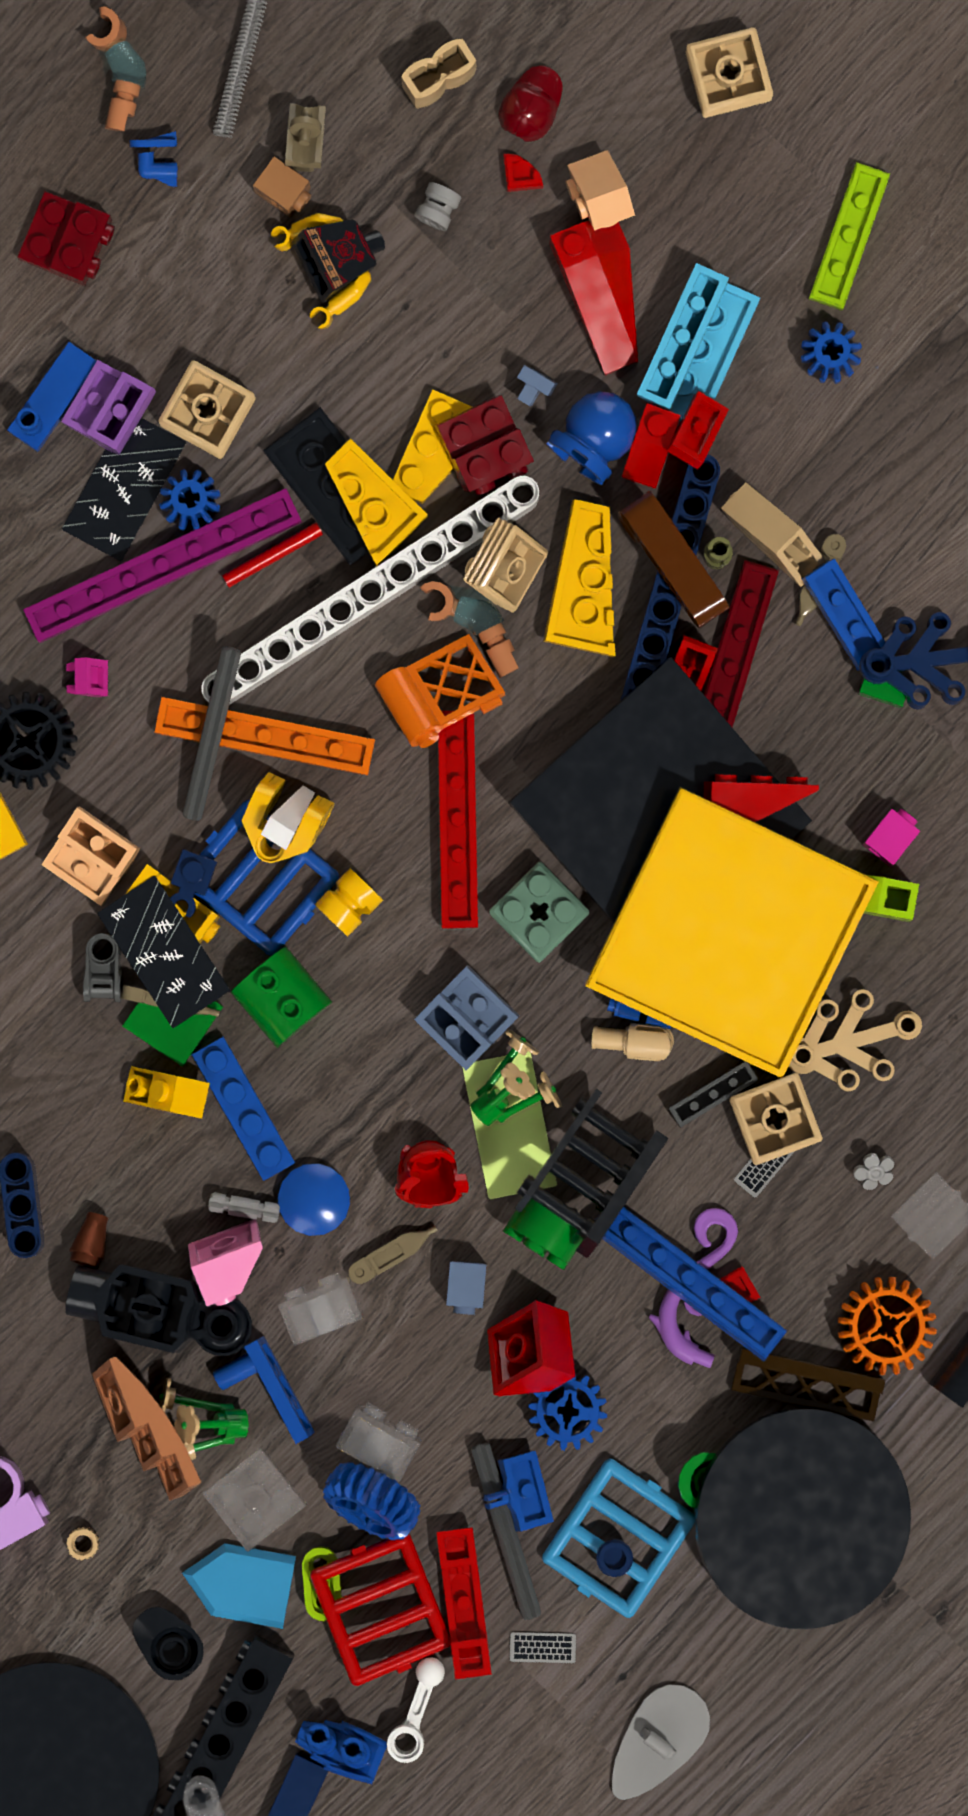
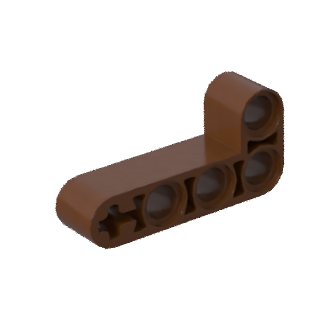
M648 491L619 511L618 518L635 543L638 542L698 628H701L729 609L726 599L651 491Z

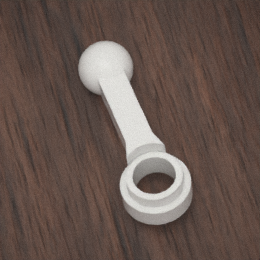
M425 1658L418 1663L416 1677L419 1683L407 1717L388 1736L387 1749L391 1757L396 1761L402 1763L412 1762L423 1751L424 1737L420 1731V1723L433 1687L440 1684L445 1676L444 1666L436 1658ZM402 1733H409L416 1739V1746L410 1751H403L397 1747L395 1739Z

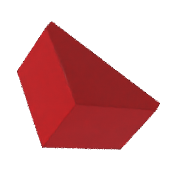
M685 635L683 637L674 661L700 691L703 688L718 648Z

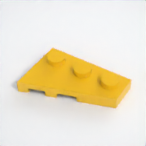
M351 438L325 463L376 567L379 566L428 517V514Z

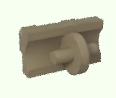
M290 103L285 166H293V170L313 172L314 168H321L326 106L303 107Z

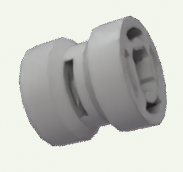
M429 182L425 191V202L418 206L414 216L435 229L447 231L451 222L450 214L452 210L458 207L462 197L443 185Z

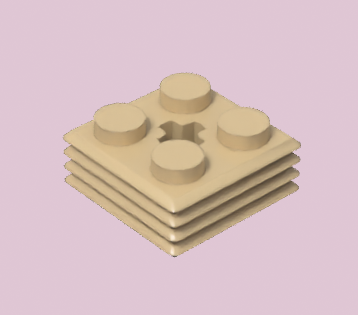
M752 27L687 45L686 56L704 118L772 100L773 90L756 28ZM724 66H730L732 71L738 70L733 80H728L727 76H721Z
M193 360L190 362L158 422L162 428L222 459L255 402V395L250 390ZM209 402H213V409L216 413L213 416L207 415L206 418H202L201 410L198 407L201 404L207 406Z
M497 518L494 524L489 526L484 532L483 543L475 557H472L467 562L463 579L492 603L513 613L517 610L546 559L548 550L518 526Z
M798 1073L790 1074L729 1098L754 1165L765 1163L822 1141L821 1132ZM774 1108L777 1113H784L786 1118L781 1121L782 1128L777 1130L774 1125H767L766 1119L770 1117V1110Z

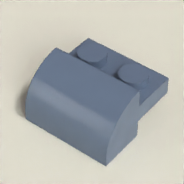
M467 965L414 1020L451 1057L467 1070L520 1015Z

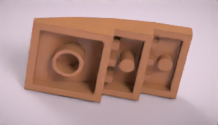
M117 1357L108 1359L92 1373L117 1442L131 1437L143 1471L157 1467L169 1501L184 1496L201 1484L186 1447L167 1415L144 1385Z

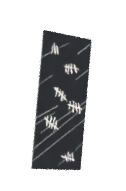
M141 418L120 455L105 449L62 530L109 556L122 561L186 445V441Z
M156 876L149 878L97 913L172 1028L183 1023L230 991V988Z

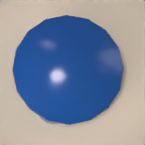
M321 1164L302 1165L291 1171L282 1181L278 1193L280 1213L284 1221L296 1232L308 1236L324 1235L336 1229L346 1218L350 1206L349 1189L343 1177L333 1168Z

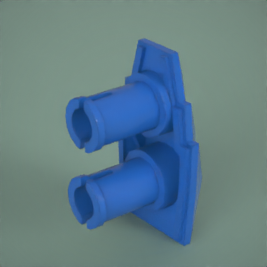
M325 1720L324 1723L303 1721L295 1740L298 1745L311 1754V1759L324 1765V1770L371 1785L387 1748L386 1741L344 1721L341 1724Z

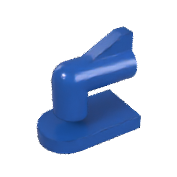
M176 131L146 140H129V147H177ZM154 152L138 153V173L142 178L157 179L171 187H177V162H154Z

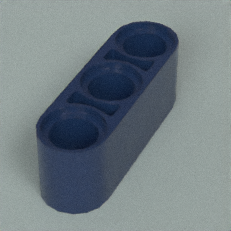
M11 1153L5 1156L0 1163V1183L8 1245L10 1251L15 1256L30 1258L41 1252L44 1246L36 1168L30 1156L24 1153ZM16 1158L23 1160L27 1167L25 1176L19 1180L12 1178L8 1172L10 1162ZM18 1195L27 1196L31 1202V1209L24 1216L16 1214L13 1209V1201ZM23 1231H28L35 1237L36 1244L30 1252H24L18 1247L17 1238Z

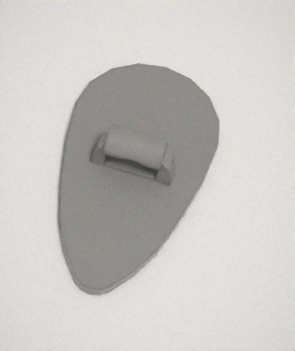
M668 1684L656 1688L644 1698L627 1728L615 1757L612 1772V1791L616 1798L626 1800L655 1788L685 1764L704 1743L709 1732L710 1715L705 1701L696 1691L684 1685Z

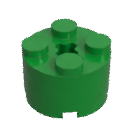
M532 1198L521 1212L515 1210L503 1229L504 1233L520 1243L525 1237L526 1239L523 1244L539 1256L544 1258L548 1252L549 1254L546 1259L562 1270H565L574 1256L575 1250L583 1240V1238L577 1235L579 1233L578 1230Z

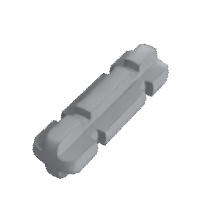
M217 1192L210 1195L208 1209L211 1212L223 1214L225 1211L228 1212V1215L255 1220L259 1217L262 1218V1221L272 1223L278 1221L280 1213L278 1203L265 1201V1204L260 1203V1200L233 1195L229 1198L226 1197L227 1194Z

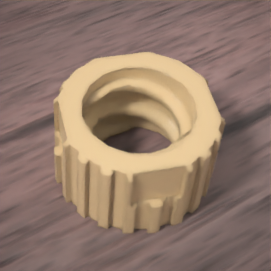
M85 1526L74 1529L67 1538L66 1544L69 1554L81 1561L93 1557L97 1553L100 1544L97 1532ZM85 1535L90 1538L92 1545L88 1551L81 1552L76 1548L75 1540L78 1536Z

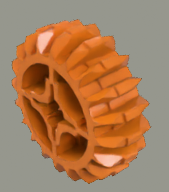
M890 1276L888 1278L887 1287H883L880 1277H875L874 1290H871L866 1282H862L860 1286L865 1293L862 1297L855 1291L849 1293V1296L856 1301L853 1307L847 1303H842L841 1308L851 1313L849 1318L838 1317L837 1322L848 1325L849 1329L838 1332V1337L844 1339L851 1338V1342L845 1344L843 1350L845 1352H850L855 1348L858 1350L852 1358L855 1364L859 1363L864 1357L867 1358L864 1370L870 1372L876 1362L879 1363L878 1374L885 1375L887 1364H891L893 1374L898 1375L900 1374L899 1362L903 1361L905 1367L911 1370L914 1366L909 1357L914 1355L920 1361L925 1359L924 1354L918 1350L920 1345L929 1349L932 1348L933 1343L924 1340L925 1333L935 1335L937 1330L933 1327H926L925 1322L935 1320L936 1315L934 1313L923 1314L922 1310L928 1308L931 1302L926 1299L917 1303L916 1300L922 1293L921 1289L916 1288L910 1295L907 1294L910 1286L909 1281L904 1280L900 1288L896 1289L895 1277ZM884 1295L897 1296L903 1299L909 1307L895 1313H889L881 1305L877 1297ZM868 1303L873 1314V1323L864 1333L858 1335V1318L862 1309ZM878 1309L881 1315L887 1316L888 1320H891L892 1317L899 1319L892 1326V1334L896 1342L892 1336H887L886 1332L883 1331L882 1335L876 1332L882 1326ZM915 1317L916 1332L912 1342L906 1348L900 1335L901 1329L904 1324L910 1321L909 1319ZM880 1338L886 1339L896 1354L891 1356L876 1355L866 1349L864 1345Z

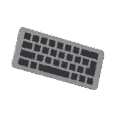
M794 1152L759 1165H754L750 1159L734 1178V1181L756 1198Z
M512 1632L510 1634V1661L575 1662V1634Z

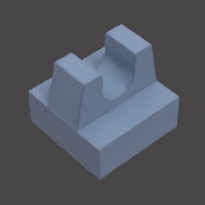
M524 365L517 378L526 384L517 399L528 406H532L540 392L551 396L558 383L532 367Z

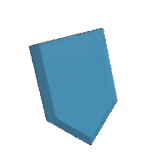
M224 1543L186 1569L182 1574L211 1616L283 1629L296 1556Z

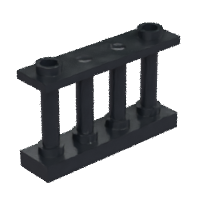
M598 1089L594 1091L589 1100L582 1096L570 1113L576 1119L537 1176L534 1178L528 1175L517 1191L522 1198L515 1207L516 1210L521 1212L532 1198L578 1230L579 1233L577 1235L583 1238L575 1251L587 1259L599 1245L669 1139L656 1130L649 1141L643 1137L639 1140L593 1108L602 1094ZM586 1120L631 1151L630 1156L636 1159L632 1166L629 1167L626 1164L621 1166L575 1134L582 1122ZM565 1147H570L615 1178L613 1182L618 1187L614 1193H611L609 1190L605 1193L557 1160ZM548 1172L597 1205L595 1208L600 1211L597 1219L594 1220L592 1217L586 1219L540 1187Z

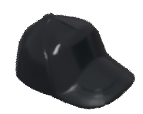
M159 1606L151 1607L143 1611L134 1621L132 1628L134 1639L149 1666L160 1677L167 1680H182L191 1675L201 1664L204 1653L202 1640L194 1629L169 1610Z

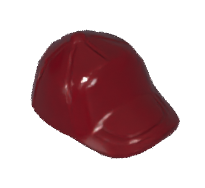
M546 66L532 67L509 90L501 103L498 113L504 131H508L514 136L523 139L524 142H531L544 137L550 130L556 117L563 90L560 76L553 69Z

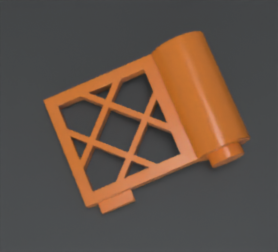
M470 634L407 667H398L390 670L375 683L377 691L410 745L413 747L420 746V748L431 746L439 739L438 734L442 729L479 709L485 714L502 705L500 698L505 696L504 689ZM467 647L473 657L470 669L450 664L453 654ZM476 664L479 666L481 671L475 670ZM428 667L443 670L439 685L423 682L418 672ZM448 671L468 676L463 692L444 687ZM473 677L488 681L493 691L483 696L468 693ZM429 691L436 693L435 699ZM441 694L461 699L459 708L444 716L438 706Z

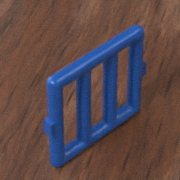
M245 800L218 833L215 830L205 841L208 845L199 854L200 856L212 860L217 857L243 826L242 818L250 800ZM266 838L267 844L272 847L275 843ZM253 847L216 892L209 887L206 896L197 893L195 895L267 955L272 956L284 946L302 923L306 925L315 915L312 912L316 907L314 904L339 880V873L311 849L308 852L291 857L243 915L226 901L260 862L261 859L257 857ZM307 864L322 878L276 933L269 938L254 924L303 865Z

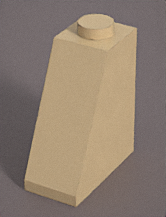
M745 482L721 507L732 524L800 587L804 585L802 577L826 562L802 528L748 483Z

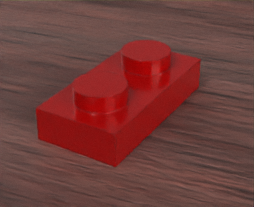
M698 391L693 396L667 452L698 470L704 463L729 409Z

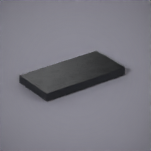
M320 407L265 448L263 452L348 564L352 566L369 551L325 466V463L347 441Z

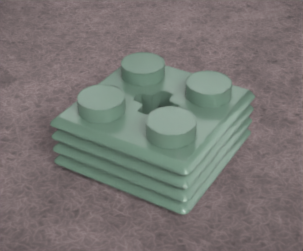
M538 862L490 909L489 914L536 962L540 963L589 915V910L542 862ZM534 903L538 906H541L543 903L548 906L546 910L548 919L543 921L538 918L536 921H533L530 918L533 913L530 906Z

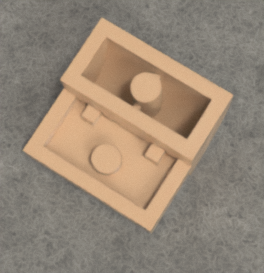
M79 806L58 835L59 839L41 865L102 906L122 876L129 870L140 848Z

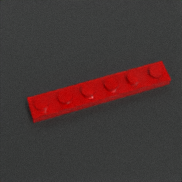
M455 710L442 711V713L446 716ZM474 713L442 729L438 734L442 929L478 928Z

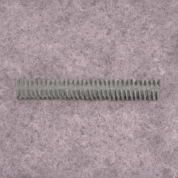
M247 0L246 12L242 18L244 21L241 22L243 25L240 26L241 30L239 31L241 34L238 35L236 51L233 52L234 56H232L233 60L231 61L233 64L230 65L229 77L226 79L228 81L225 83L226 86L223 91L225 94L222 95L221 107L218 109L220 111L216 117L218 120L215 121L216 124L214 125L213 134L216 136L232 138L229 133L233 134V131L230 129H234V127L231 125H235L233 120H237L234 116H238L235 111L239 112L236 107L240 108L237 103H241L238 99H242V96L239 95L244 94L241 92V90H245L242 86H246L243 81L247 82L244 77L248 78L245 73H249L246 68L250 69V66L247 65L252 64L249 62V60H253L250 56H254L251 51L255 52L252 47L256 48L253 43H257L254 38L258 39V36H255V34H260L257 32V30H261L258 25L262 26L259 21L263 22L260 17L264 18L261 12L265 13V10H262V8L266 9V6H263V4L267 5V2L264 0Z

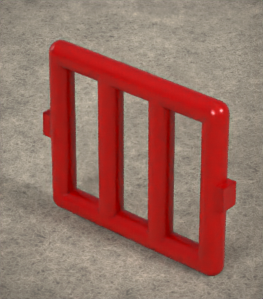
M410 1534L404 1540H389L387 1538L368 1547H365L364 1544L349 1550L351 1554L311 1571V1582L349 1680L354 1686H360L395 1670L397 1673L412 1668L411 1663L442 1651L451 1645L450 1635ZM396 1550H401L408 1570L334 1600L327 1582L328 1579ZM414 1583L421 1604L347 1634L340 1616L341 1613ZM427 1617L435 1638L361 1669L353 1648Z

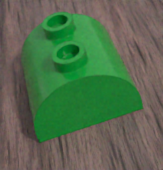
M287 946L263 962L230 992L276 1048L280 1047L333 1003Z

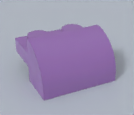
M97 360L61 422L65 426L95 441L106 450L120 455L155 396L156 390L131 375L120 372Z

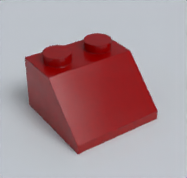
M536 1300L487 1329L493 1395L508 1396L552 1391L575 1377L568 1311Z

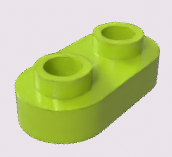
M318 1546L310 1549L302 1562L305 1607L312 1618L318 1621H327L322 1607L317 1604L318 1597L311 1582L310 1573L315 1569L314 1561L316 1559L323 1558L327 1563L337 1560L338 1557L331 1549ZM339 1574L327 1580L334 1600L342 1597Z

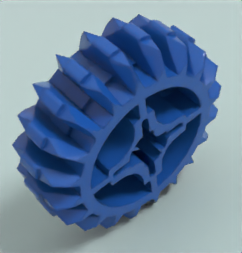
M353 1462L340 1463L330 1473L325 1482L326 1486L323 1493L329 1507L335 1510L338 1516L345 1518L347 1523H352L358 1529H363L370 1535L375 1534L381 1539L404 1540L410 1531L414 1529L418 1521L417 1518L421 1511L419 1509L420 1504L415 1496L409 1493L406 1487L399 1485L396 1480L387 1477L385 1473L377 1472L374 1468H367L363 1464L356 1465Z

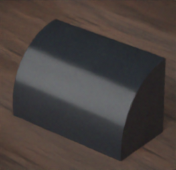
M968 1330L929 1383L962 1408L968 1401Z

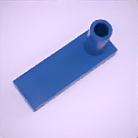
M68 342L7 431L36 452H39L71 406L97 361Z
M264 1336L244 1346L247 1351L246 1354L213 1371L214 1378L222 1390L258 1372L295 1444L315 1433Z

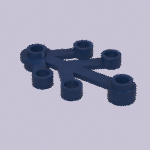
M937 612L928 620L926 631L909 655L894 656L902 642L909 640L916 632L914 620L904 616L895 622L892 628L893 633L881 649H870L862 656L859 669L864 679L872 684L887 682L907 696V703L913 709H923L931 699L930 691L923 685L916 686L898 671H913L941 691V697L945 703L956 705L964 698L965 687L959 681L950 680L934 667L968 663V647L929 652L938 637L943 636L951 626L949 616L943 612ZM933 621H942L944 629L936 628ZM899 625H907L910 629V633H902L899 629ZM871 663L880 664L882 672H875L871 667ZM948 688L956 689L959 697H951L948 693ZM913 693H921L924 697V702L916 701Z

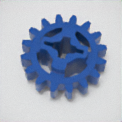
M575 1375L574 1378L560 1385L559 1387L564 1386L563 1395L555 1401H545L552 1391L533 1393L539 1399L538 1402L529 1403L528 1408L536 1410L537 1415L532 1416L529 1420L530 1423L540 1424V1427L535 1432L538 1437L545 1433L549 1435L546 1443L548 1446H551L555 1440L560 1441L561 1450L565 1451L568 1442H573L574 1447L578 1450L580 1449L581 1439L585 1438L589 1443L594 1442L590 1434L592 1430L597 1432L603 1431V1428L597 1421L598 1419L607 1418V1413L599 1410V1406L606 1403V1398H596L595 1394L600 1390V1387L597 1384L589 1388L587 1386L589 1376L585 1375L578 1381ZM577 1388L588 1395L592 1407L581 1404L577 1398ZM571 1393L573 1408L578 1409V1413L571 1414L565 1428L563 1414L557 1412L558 1407L565 1406L566 1401H568V1395ZM543 1414L553 1416L559 1423L558 1433L548 1426ZM590 1420L589 1424L582 1431L572 1434L573 1426L579 1421Z

